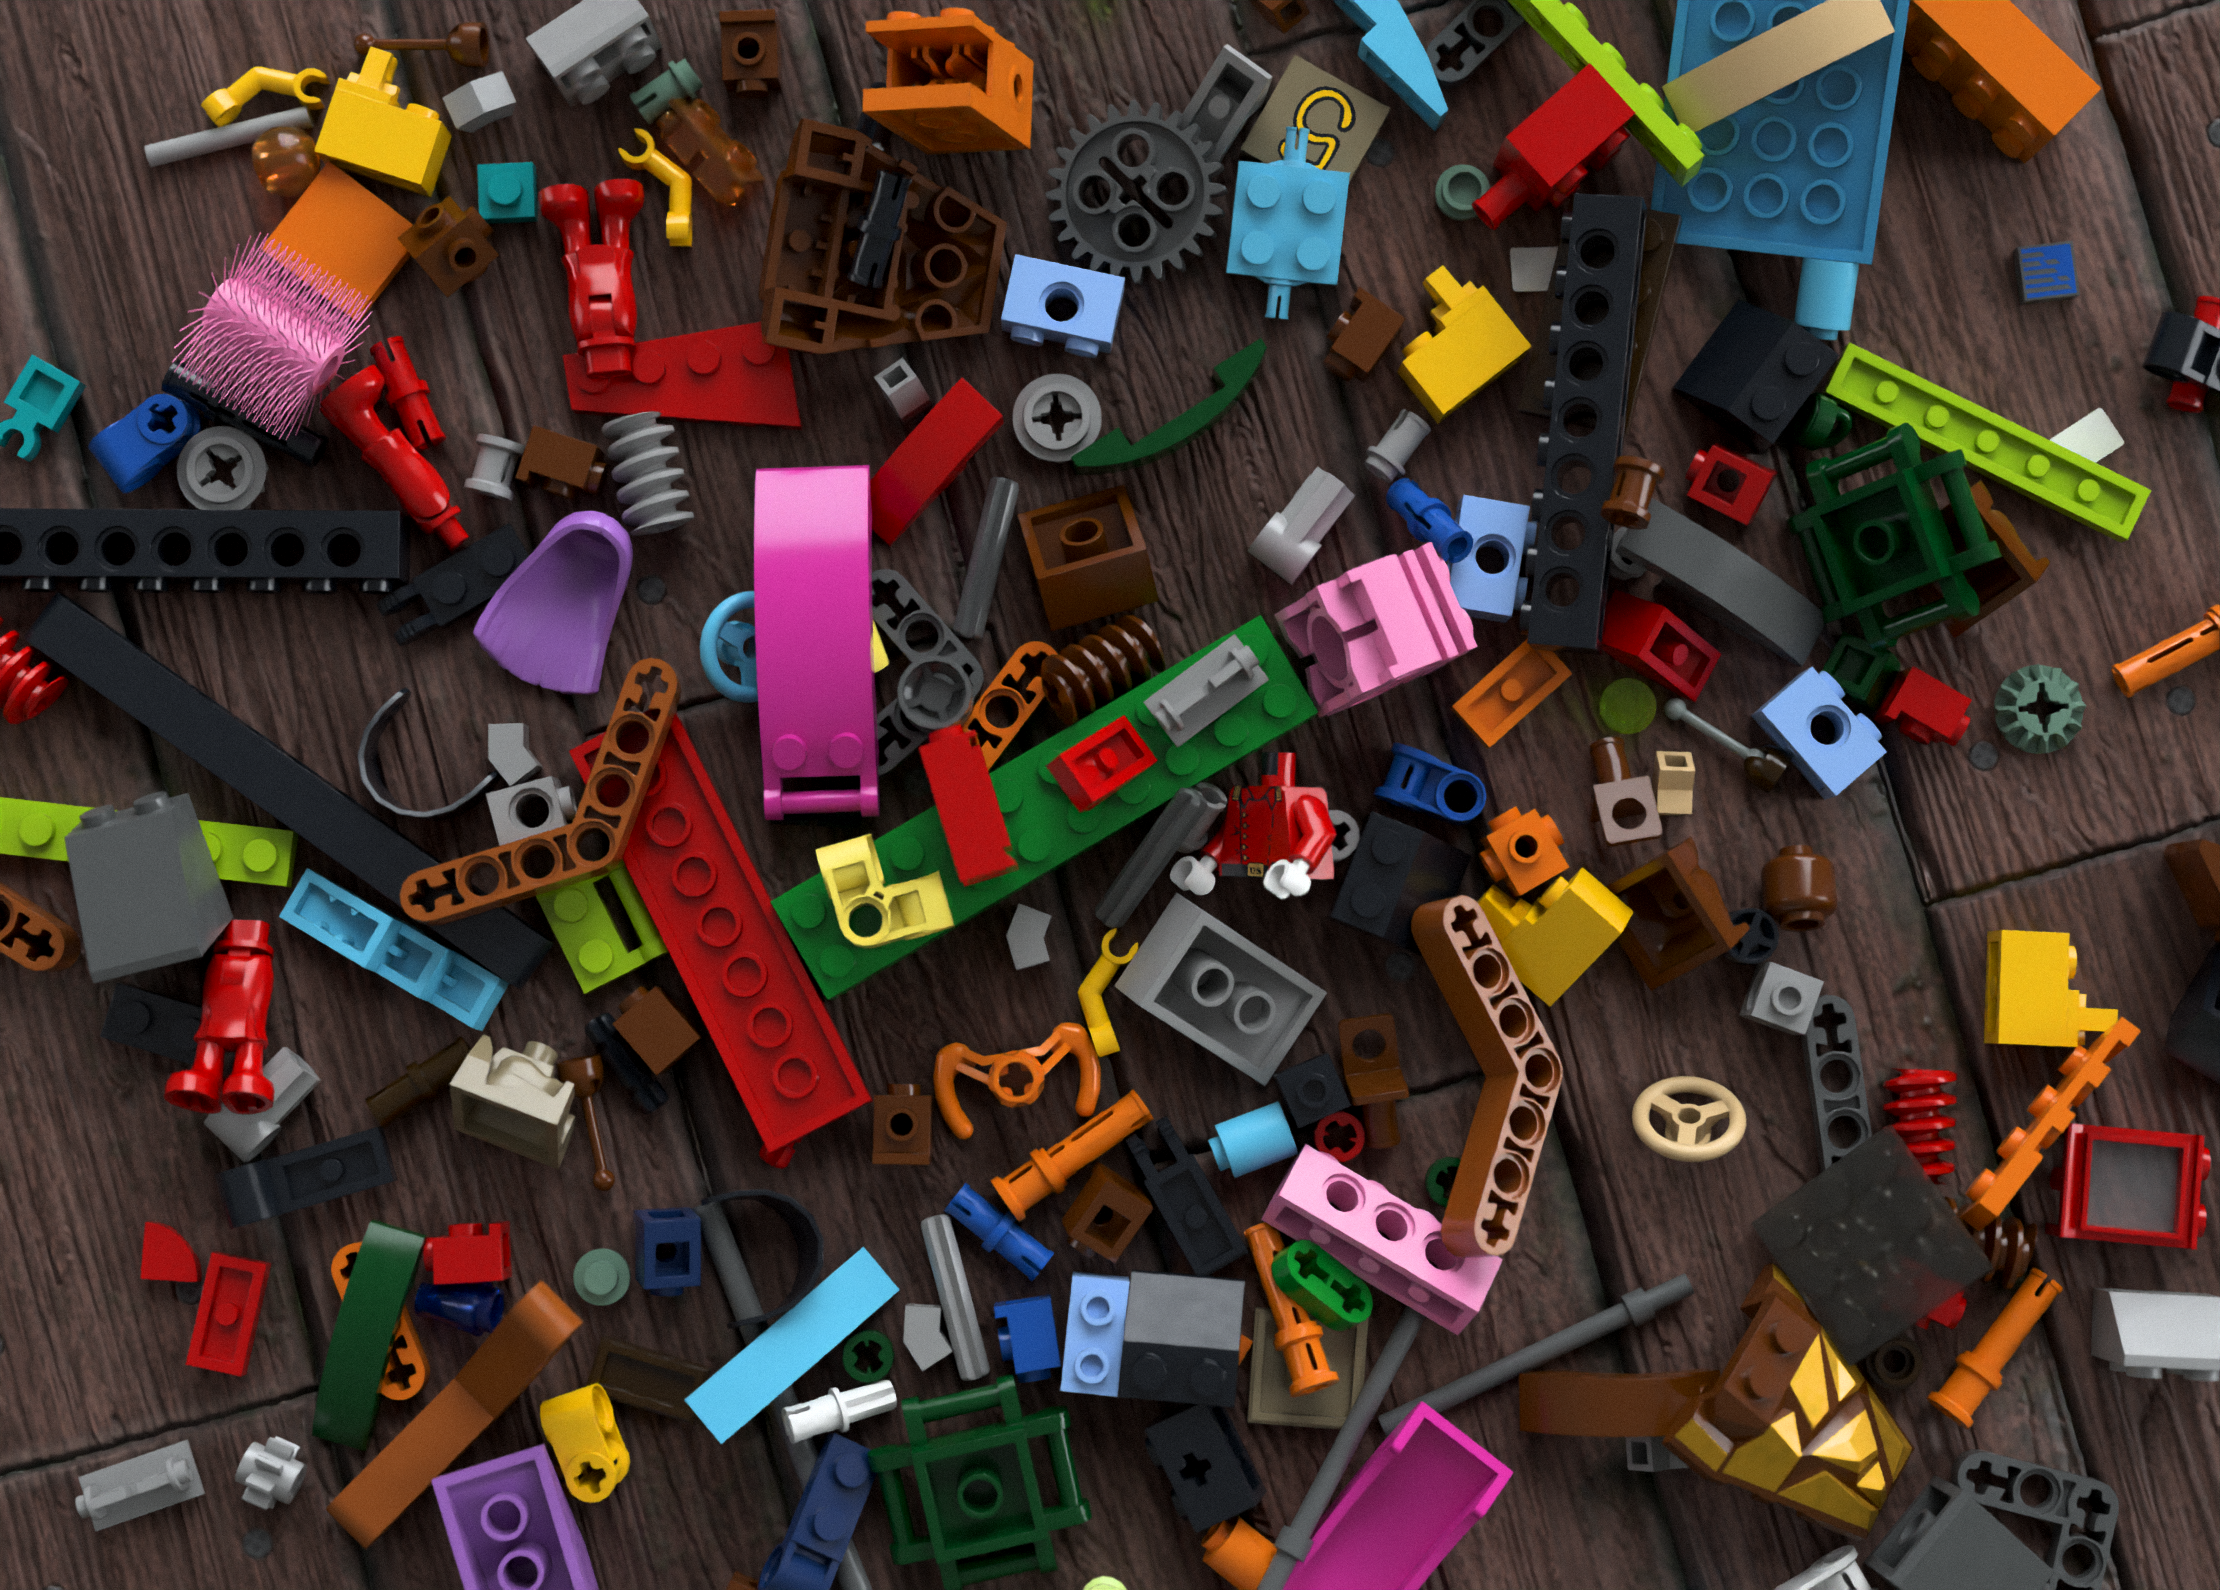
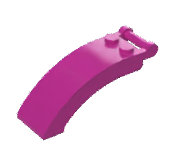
M869 465L757 469L754 507V605L765 819L783 820L784 814L861 812L862 817H879V746L873 646L872 504ZM860 775V789L783 791V778Z
M1423 1401L1419 1402L1381 1443L1321 1516L1310 1537L1314 1543L1303 1563L1297 1561L1283 1590H1418L1459 1540L1478 1520L1483 1518L1514 1472Z

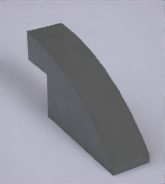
M1652 498L1648 512L1651 514L1648 528L1641 530L1627 528L1615 553L1658 575L1659 578L1653 588L1791 663L1802 667L1825 625L1823 612L1801 593L1754 559L1687 517Z

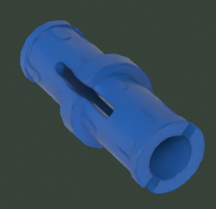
M1409 478L1399 479L1391 485L1386 494V502L1392 510H1395L1407 522V528L1412 536L1420 542H1432L1435 550L1446 562L1448 560L1450 563H1457L1468 556L1473 547V538L1468 531L1461 528L1451 518L1450 509L1438 498H1430L1419 488L1414 480L1411 481Z
M966 1182L944 1209V1212L946 1214L949 1213L984 1241L981 1247L988 1253L994 1249L1024 1273L1032 1282L1039 1274V1271L1051 1259L1054 1252L1051 1249L1048 1250L1015 1223V1216L1010 1211L1003 1214L970 1187L971 1185Z

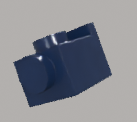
M690 1207L633 1210V1221L636 1224L635 1279L643 1289H650V1294L655 1296H677L684 1293V1287L701 1286V1218ZM659 1243H672V1252L665 1258H656V1246Z

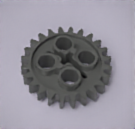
M1131 100L1127 116L1122 117L1117 108L1110 104L1107 108V122L1102 124L1090 113L1087 115V121L1091 130L1088 134L1084 135L1073 128L1069 130L1072 139L1077 144L1073 151L1057 147L1056 152L1066 161V165L1064 168L1048 169V174L1061 182V186L1058 189L1046 192L1045 196L1050 201L1061 203L1062 208L1054 211L1048 217L1055 224L1067 223L1068 225L1057 237L1059 242L1062 244L1079 242L1071 255L1074 260L1080 262L1091 254L1093 255L1090 270L1102 272L1110 264V275L1124 277L1126 270L1129 269L1134 283L1142 285L1146 269H1151L1155 277L1162 282L1165 281L1166 276L1165 264L1171 262L1173 266L1184 272L1186 271V266L1182 254L1189 251L1200 258L1204 255L1201 247L1196 242L1199 236L1216 239L1217 234L1206 223L1208 218L1225 217V212L1212 204V199L1228 194V189L1224 185L1212 183L1211 178L1219 175L1225 169L1221 162L1206 163L1205 160L1216 149L1211 141L1198 145L1194 144L1202 131L1196 123L1188 126L1183 131L1180 130L1183 123V114L1180 111L1175 110L1166 121H1163L1162 106L1159 103L1154 102L1147 116H1143L1140 105L1135 100ZM1135 140L1146 141L1149 146V154L1145 162L1136 167L1125 166L1123 152L1126 146ZM1103 158L1110 159L1136 185H1144L1142 189L1144 193L1173 220L1172 227L1164 228L1137 201H1129L1130 194L1101 167L1100 161ZM1174 178L1186 179L1189 185L1186 199L1178 205H1166L1162 197L1163 188L1166 183ZM1097 181L1108 182L1111 193L1107 203L1099 208H1088L1085 201L1088 187ZM1136 219H1146L1151 229L1149 238L1141 246H1128L1124 238L1127 225Z

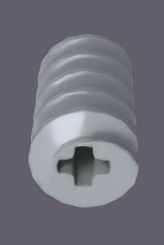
M656 411L624 416L612 420L602 427L603 436L616 441L606 450L607 456L610 460L622 462L614 467L611 473L614 481L627 484L619 489L616 495L619 503L633 505L621 515L625 525L638 527L629 533L632 536L668 531L684 525L695 518L693 512L676 510V504L690 497L688 490L671 488V483L684 476L685 473L682 468L666 466V461L678 455L680 451L678 447L662 446L661 440L674 433L675 430L673 425L657 424L656 418L662 413Z

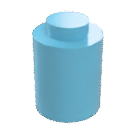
M1803 257L1794 322L1800 326H1805L1804 329L1817 339L1837 340L1838 330H1850L1859 263Z
M1278 1101L1216 1124L1215 1129L1218 1136L1208 1139L1219 1171L1230 1168L1234 1178L1298 1154L1287 1120Z

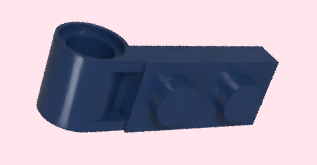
M837 1433L826 1435L784 1541L773 1549L765 1562L759 1578L758 1590H830L877 1472H872L867 1456L870 1449Z

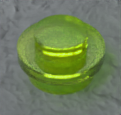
M1623 678L1611 683L1604 690L1599 702V711L1602 720L1611 730L1620 734H1635L1645 729L1652 722L1656 713V700L1653 692L1645 683L1633 678Z

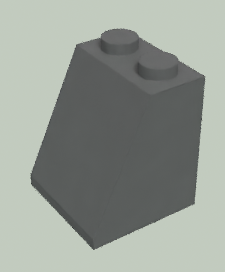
M161 791L135 800L133 802L134 807L115 811L113 805H104L91 809L79 816L81 822L64 838L87 962L93 983L202 957L234 918L189 793L168 798L167 793Z
M1936 1475L1933 1476L1864 1561L1868 1567L1896 1590H2049L2050 1584L2047 1581L2055 1573L2054 1570L1964 1490Z

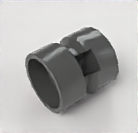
M938 655L922 657L910 664L901 675L897 689L899 705L909 722L925 734L961 724L963 727L972 714L975 702L973 687L964 669L952 659Z

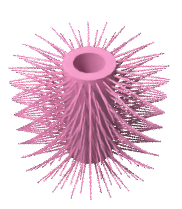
M260 232L242 266V259L250 241V235L233 278L232 273L239 244L231 273L228 271L229 279L226 280V257L224 281L219 287L216 284L213 273H211L216 291L212 297L199 292L210 300L206 308L188 311L204 310L201 318L183 329L202 320V323L193 327L196 329L178 345L201 326L203 327L172 363L190 344L196 341L178 365L179 367L186 360V357L189 358L191 356L180 376L192 365L189 372L190 376H187V378L189 379L197 371V376L193 382L195 385L200 377L204 375L200 390L212 377L211 384L216 373L222 368L209 390L213 385L215 386L219 383L213 396H216L224 387L221 393L222 399L233 380V386L228 391V393L231 391L230 396L235 387L241 382L230 401L235 398L237 399L232 410H235L240 402L244 400L240 413L252 394V400L247 405L248 407L251 404L249 410L255 399L260 396L249 413L250 415L252 411L253 413L257 411L252 422L268 397V403L256 420L263 412L260 419L262 420L259 425L260 427L271 408L272 413L265 422L269 418L270 422L275 411L279 410L268 427L269 429L277 418L273 424L277 423L272 435L285 412L287 411L288 415L275 434L281 426L283 429L289 415L297 406L295 413L281 436L283 435L291 421V424H293L295 415L304 402L288 434L289 436L303 410V416L297 429L298 432L313 395L315 396L307 426L315 400H317V394L320 393L321 403L322 391L327 385L331 393L329 383L336 375L344 379L336 374L340 365L355 361L342 362L344 355L362 343L345 352V349L370 325L345 347L343 346L370 316L369 314L358 327L353 329L369 305L363 313L360 312L358 314L367 299L366 297L351 322L347 325L352 313L359 306L357 303L361 297L360 295L351 313L347 314L356 298L354 300L351 298L348 303L355 288L340 312L339 307L346 299V297L344 298L346 291L339 302L338 300L345 288L336 302V296L339 294V292L336 294L338 288L331 301H329L330 303H326L340 280L333 288L331 285L333 279L331 280L330 278L323 287L327 279L325 274L315 289L316 284L319 282V280L317 282L316 280L322 269L320 271L318 269L312 277L310 272L315 265L314 263L311 264L312 268L299 289L301 280L308 272L307 270L303 275L307 266V260L299 266V268L301 266L302 268L294 279L299 268L295 269L301 257H298L291 267L290 260L295 250L288 256L290 259L278 278L280 269L288 260L287 258L282 263L287 252L282 251L275 258L281 247V242L273 250L274 252L270 253L274 240H271L262 252L267 240L265 237L253 256L255 244L261 234ZM262 246L255 263L249 269L251 262L253 261L254 257L256 256L257 252ZM268 248V250H267V252L265 253L263 259L261 260L259 266L257 267L258 261H259L260 257L263 255V253L265 252V250ZM277 250L270 265L266 269H264L269 260L271 259V257L273 256V254L275 253V251ZM250 254H251L249 263H248L247 267L245 268V270L243 271L244 266H245V264H246V262H247V260H248V258H249V256H250ZM282 256H283V259H282L280 265L276 268V266L278 265L279 261L281 260V258H282ZM297 262L291 276L286 281H284L289 272L291 271V269L293 268V266L295 265V263ZM264 263L262 269L260 270V272L258 273V275L255 277V275H256L258 269H259L260 266ZM271 268L269 276L265 279L269 269ZM303 269L301 276L297 279L298 275ZM276 271L275 275L269 281L270 276ZM318 273L311 288L308 290L309 292H305L310 283L312 282V280L314 279V277L316 276V274ZM284 275L283 280H282L281 283L278 285V287L275 289V287H276V285L278 284L280 278ZM325 278L321 288L317 291L323 279ZM291 280L289 288L285 291L289 281ZM331 280L329 286L327 287L326 291L324 292L322 298L319 301L321 292L324 290L326 285ZM297 282L296 286L289 293L291 287ZM306 284V286H305L303 292L301 293V295L299 296V298L296 300V298H297L299 292L301 291V289H302V288L304 287V285ZM312 291L310 299L306 302L310 292ZM318 293L316 298L310 304L311 299ZM326 296V299H325L324 303L322 304V306L320 307V309L316 312V310H317V308L319 307L321 301H322V300L324 299V297ZM333 301L331 310L326 314L330 304ZM338 305L337 309L331 315L332 310ZM347 307L345 314L342 316V318L340 319V321L337 323V321H338L340 315L342 314V312L344 311V309ZM360 315V317L357 319V321L354 323V325L351 327V329H350V330L348 331V333L346 334V332H347V330L349 329V327L351 326L352 322ZM203 336V338L201 339V341H200V343L198 344V346H197V347L192 351V353L188 356V354L191 352V350L194 348V346L197 344V342H198V341L200 340V338ZM202 345V347H201V349H200L198 355H197V356L195 357V359L191 362V364L187 367V365H188L189 362L191 361L192 357L194 356V354L196 353V351L198 350V348ZM212 347V349H211L210 353L208 354L207 358L204 360V357H205L206 353H207V352L209 351V349ZM218 355L217 360L211 365L212 361ZM202 356V358L200 359V361L198 362V364L196 365V367H195L194 370L192 371V369H193V367H194V365H195L197 359ZM208 358H210L209 364H208L207 367L204 369V371L202 372V374L199 376V374H200L201 370L203 369L205 363L207 362ZM231 361V363H230L229 367L227 368L226 372L223 374V371H224L225 367H226L227 364ZM238 367L236 374L230 379L231 375ZM213 368H214L213 374H212V375L209 377V379L206 381V379L208 378V376L210 375L211 371H212ZM229 371L228 378L226 379V381L223 383V385L220 387V389H219L218 392L216 393V391H217V389L219 388L220 384L222 383L224 377L226 376L227 372ZM251 373V375H250L248 381L246 382L245 386L242 388V385H243L244 381L246 380V378L248 377V375ZM258 380L257 385L255 386V388L249 393V391H250V389L252 388V386H253V385L255 384V382ZM249 384L247 392L235 407L246 386ZM270 387V389H269V391H268L266 397H265V398L263 399V401L261 402V399H262L263 395L265 394V392L267 391V389ZM277 394L276 399H275V400L271 403V405L268 407V405H269V403L271 402V400H272V399L274 398V396ZM280 398L276 408L274 409L276 401ZM290 400V402L288 403V405H287L285 411H284V412L282 413V415L280 416L283 407H284V406L286 405V403Z

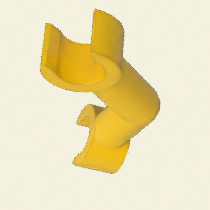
M254 67L227 89L222 88L213 92L202 102L201 106L218 127L229 125L239 115L242 106L261 90L297 97L303 106L307 105L311 110H319L324 108L320 98L305 95L304 89L312 82H319L321 84H330L322 71L314 68H308L298 74L265 67Z
M635 128L634 131L637 138L647 145V149L641 156H631L624 149L618 148L621 158L629 168L634 170L646 169L670 187L666 239H669V246L692 247L691 177L656 149L653 138L647 131Z
M1117 928L1110 930L1102 940L1103 953L1078 989V998L1099 1058L1120 1051L1101 994L1120 966L1128 965L1139 950L1137 942L1131 947L1127 955L1123 957L1114 956L1110 952L1109 946L1118 933Z

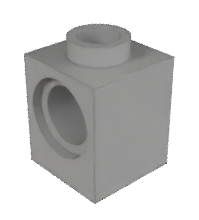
M553 776L486 794L499 846L572 824L571 820H574L578 809L571 787L566 786L562 788L561 781ZM543 797L549 806L548 818L541 826L530 828L524 822L523 808L532 798Z
M1773 962L1757 963L1739 1016L1790 1035H1805L1824 981Z

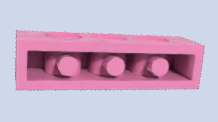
M1305 1144L1287 1169L1261 1219L1296 1241L1310 1240L1319 1245L1362 1280L1456 1335H1459L1479 1312L1503 1260L1498 1256L1472 1258L1454 1256L1443 1244L1441 1236L1442 1223L1438 1222L1435 1216L1428 1211L1409 1205L1389 1193L1382 1184L1363 1178L1341 1165L1331 1154L1317 1151ZM1329 1202L1334 1203L1336 1206L1339 1207L1341 1211H1338L1335 1208H1333L1329 1204ZM1378 1230L1386 1234L1390 1240L1381 1236ZM1428 1260L1434 1262L1439 1269L1433 1267Z

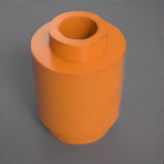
M1239 1516L1233 1517L1228 1522L1224 1520L1213 1525L1201 1542V1545L1207 1549L1203 1556V1562L1238 1590H1256L1277 1551L1273 1543Z

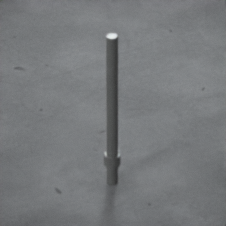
M1683 1273L1645 1292L1642 1287L1620 1296L1622 1302L1390 1410L1378 1416L1386 1437L1421 1401L1437 1413H1441L1519 1376V1373H1526L1626 1325L1632 1323L1636 1328L1655 1319L1656 1315L1654 1312L1693 1295L1692 1285L1686 1274Z
M1407 1305L1290 1527L1284 1525L1273 1545L1277 1548V1551L1256 1590H1283L1297 1561L1303 1563L1314 1543L1310 1537L1426 1318Z

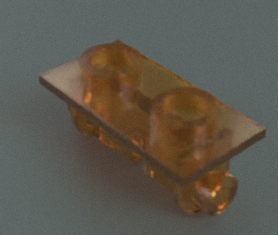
M672 98L669 100L668 103L677 114L673 110H669L660 117L656 123L662 130L659 137L685 165H690L700 153L706 158L693 174L718 203L724 201L729 207H732L746 194L741 188L742 185L760 184L766 180L755 167L757 160L753 153L741 142L731 140L719 127L721 119L710 105L701 99Z

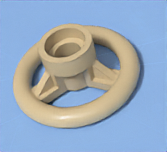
M1678 1076L1660 1080L1646 1088L1638 1096L1632 1110V1123L1640 1140L1654 1152L1677 1161L1702 1162L1721 1157L1738 1145L1746 1130V1115L1738 1098L1724 1086L1700 1077ZM1678 1093H1693L1706 1096L1716 1102L1702 1106L1680 1104L1668 1096ZM1650 1109L1660 1113L1665 1120V1138L1658 1134L1650 1124ZM1729 1117V1126L1726 1132L1720 1138L1710 1142L1711 1127L1719 1120Z

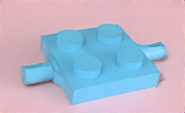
M1286 127L1283 160L1268 164L1238 161L1225 273L1252 276L1269 284L1265 317H1276L1277 299L1279 296L1278 319L1285 320L1289 319L1291 287L1305 283L1337 285L1350 177L1348 172L1321 170L1310 163H1305L1310 129H1299L1297 150H1295L1297 127Z

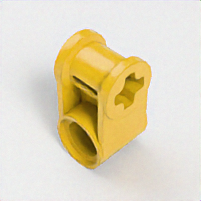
M595 1383L542 1401L540 1405L542 1428L548 1442L554 1449L571 1494L579 1500L588 1503L600 1502L607 1498L616 1484L621 1482L628 1473L630 1457L616 1424L611 1401L604 1388L600 1384ZM582 1473L583 1476H582L581 1479L579 1480V1479H578V1476Z

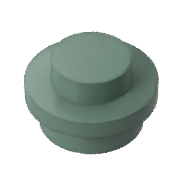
M1464 164L1455 165L1447 169L1439 177L1435 187V200L1439 209L1447 217L1458 221L1471 220L1478 217L1471 206L1472 202L1484 195L1490 189V184L1487 177L1478 168Z
M607 1248L592 1250L583 1255L576 1264L573 1274L574 1286L577 1293L586 1302L598 1306L610 1305L621 1299L627 1292L631 1282L630 1267L625 1258L614 1250Z

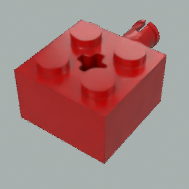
M1589 63L1505 137L1493 163V166L1500 172L1503 178L1479 199L1472 202L1471 206L1474 212L1487 227L1496 230L1500 223L1525 202L1536 213L1542 210L1548 203H1551L1557 209L1571 197V194H1574L1581 187L1579 183L1589 173L1587 171L1589 167H1592L1598 173L1622 151L1620 147L1631 136L1626 129L1635 112Z

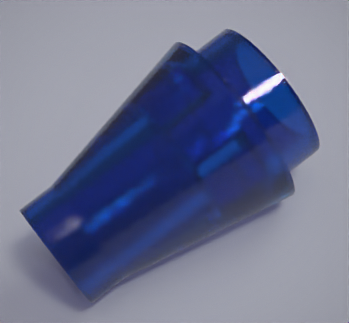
M490 1281L436 1285L423 1282L420 1284L415 1297V1313L417 1316L431 1318L476 1337H480L484 1332L492 1333L501 1322L504 1311V1292L501 1288L492 1287Z

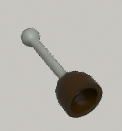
M1679 698L1669 699L1664 706V712L1668 718L1672 720L1682 719L1744 759L1746 778L1767 794L1772 790L1793 757L1779 747L1770 744L1758 745L1752 749L1745 747L1688 711L1685 702Z

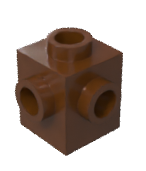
M450 196L440 204H433L426 208L418 216L416 223L398 237V240L447 298L466 282H472L482 276L487 270L489 263L499 256L486 240L494 232L472 205L463 212Z

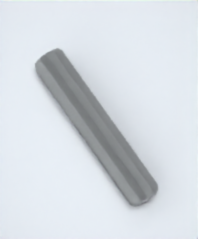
M939 1214L925 1218L921 1222V1229L960 1378L963 1381H971L985 1377L989 1374L990 1366L951 1217L948 1214Z

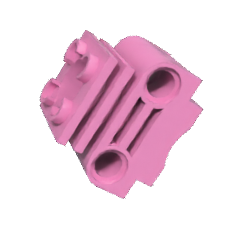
M1432 542L1422 545L1415 551L1412 549L1404 552L1398 557L1396 554L1389 555L1347 571L1337 579L1316 586L1307 592L1303 598L1275 614L1285 641L1294 649L1299 658L1312 655L1315 664L1306 668L1305 672L1308 682V693L1318 710L1319 718L1325 715L1330 716L1381 695L1402 683L1405 684L1421 675L1424 676L1432 673L1477 647L1473 637L1472 621L1468 613L1460 608L1450 585L1451 578L1448 566L1437 555Z

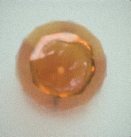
M291 125L272 127L258 136L251 149L253 166L260 183L268 192L281 197L298 195L305 191L320 173L321 158L314 151L316 147L314 140L305 131Z

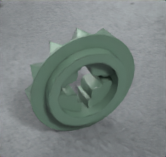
M2035 664L2016 670L2003 681L1995 697L1994 716L1998 729L2010 744L2028 753L2044 754L2054 752L2068 745L2082 729L2083 712L2087 705L2082 701L2079 683L2072 681L2064 674L2062 668ZM2037 692L2043 694V699L2046 703H2054V706L2061 705L2060 710L2045 717V725L2039 724L2037 715L2028 714V711L2019 712V708L2025 707L2027 704L2037 700Z

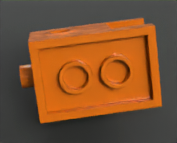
M964 8L942 9L940 16L921 17L913 12L895 11L887 14V20L866 21V33L887 47L888 54L886 88L863 89V113L926 154L1030 149L1034 61L1018 50L1014 43L1007 41L995 32V28L981 21L975 16L973 11Z

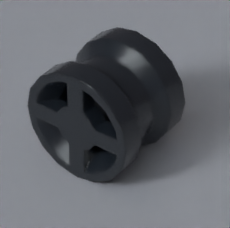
M1755 908L1731 911L1729 915L1734 926L1750 922L1748 925L1750 929L1739 940L1742 944L1740 949V944L1737 942L1731 950L1723 953L1722 956L1730 962L1740 965L1760 963L1772 956L1779 940L1777 924L1772 917L1764 911Z

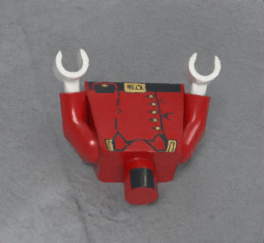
M1262 752L1261 786H1234L1230 790L1225 819L1220 830L1200 851L1202 859L1199 862L1192 856H1186L1177 861L1170 872L1172 882L1183 891L1190 889L1196 895H1205L1214 887L1215 877L1212 872L1215 869L1219 871V876L1264 878L1265 888L1280 899H1285L1290 893L1293 896H1301L1307 893L1311 885L1310 879H1334L1332 843L1336 837V830L1328 812L1327 793L1320 787H1295L1296 753Z

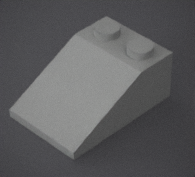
M1177 892L1115 984L1118 990L1137 1005L1264 1086H1266L1327 994L1326 991Z

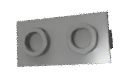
M1234 634L1143 703L1178 748L1269 679L1258 664L1260 662L1247 645L1244 646Z
M187 1439L78 1477L83 1495L77 1496L75 1503L81 1518L84 1519L91 1516L96 1532L203 1495L205 1491Z

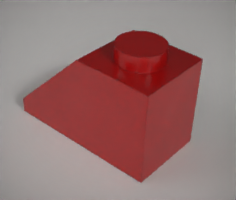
M1618 590L1614 591L1606 606L1602 649L1619 663L1683 698L1696 702L1721 653L1665 606Z

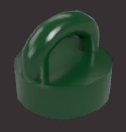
M1814 392L1809 395L1793 417L1790 428L1792 442L1810 451L1836 446L1849 434L1852 428V417L1848 411L1838 407L1834 399ZM1835 421H1837V427L1831 432Z

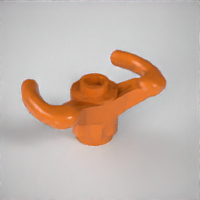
M1061 1023L1054 1028L1052 1035L1041 1046L987 1056L978 1054L970 1050L965 1044L958 1042L944 1046L936 1055L933 1073L935 1099L944 1121L958 1139H967L973 1134V1124L962 1110L955 1092L954 1079L959 1072L987 1084L989 1090L1002 1105L1011 1108L1030 1105L1039 1097L1044 1088L1045 1075L1068 1052L1073 1053L1078 1058L1080 1068V1088L1075 1104L1076 1112L1081 1117L1093 1115L1101 1090V1067L1094 1043L1086 1029L1077 1023ZM1051 1050L1054 1054L1041 1065L1035 1056L1045 1055ZM976 1063L981 1066L992 1064L989 1074L974 1068Z

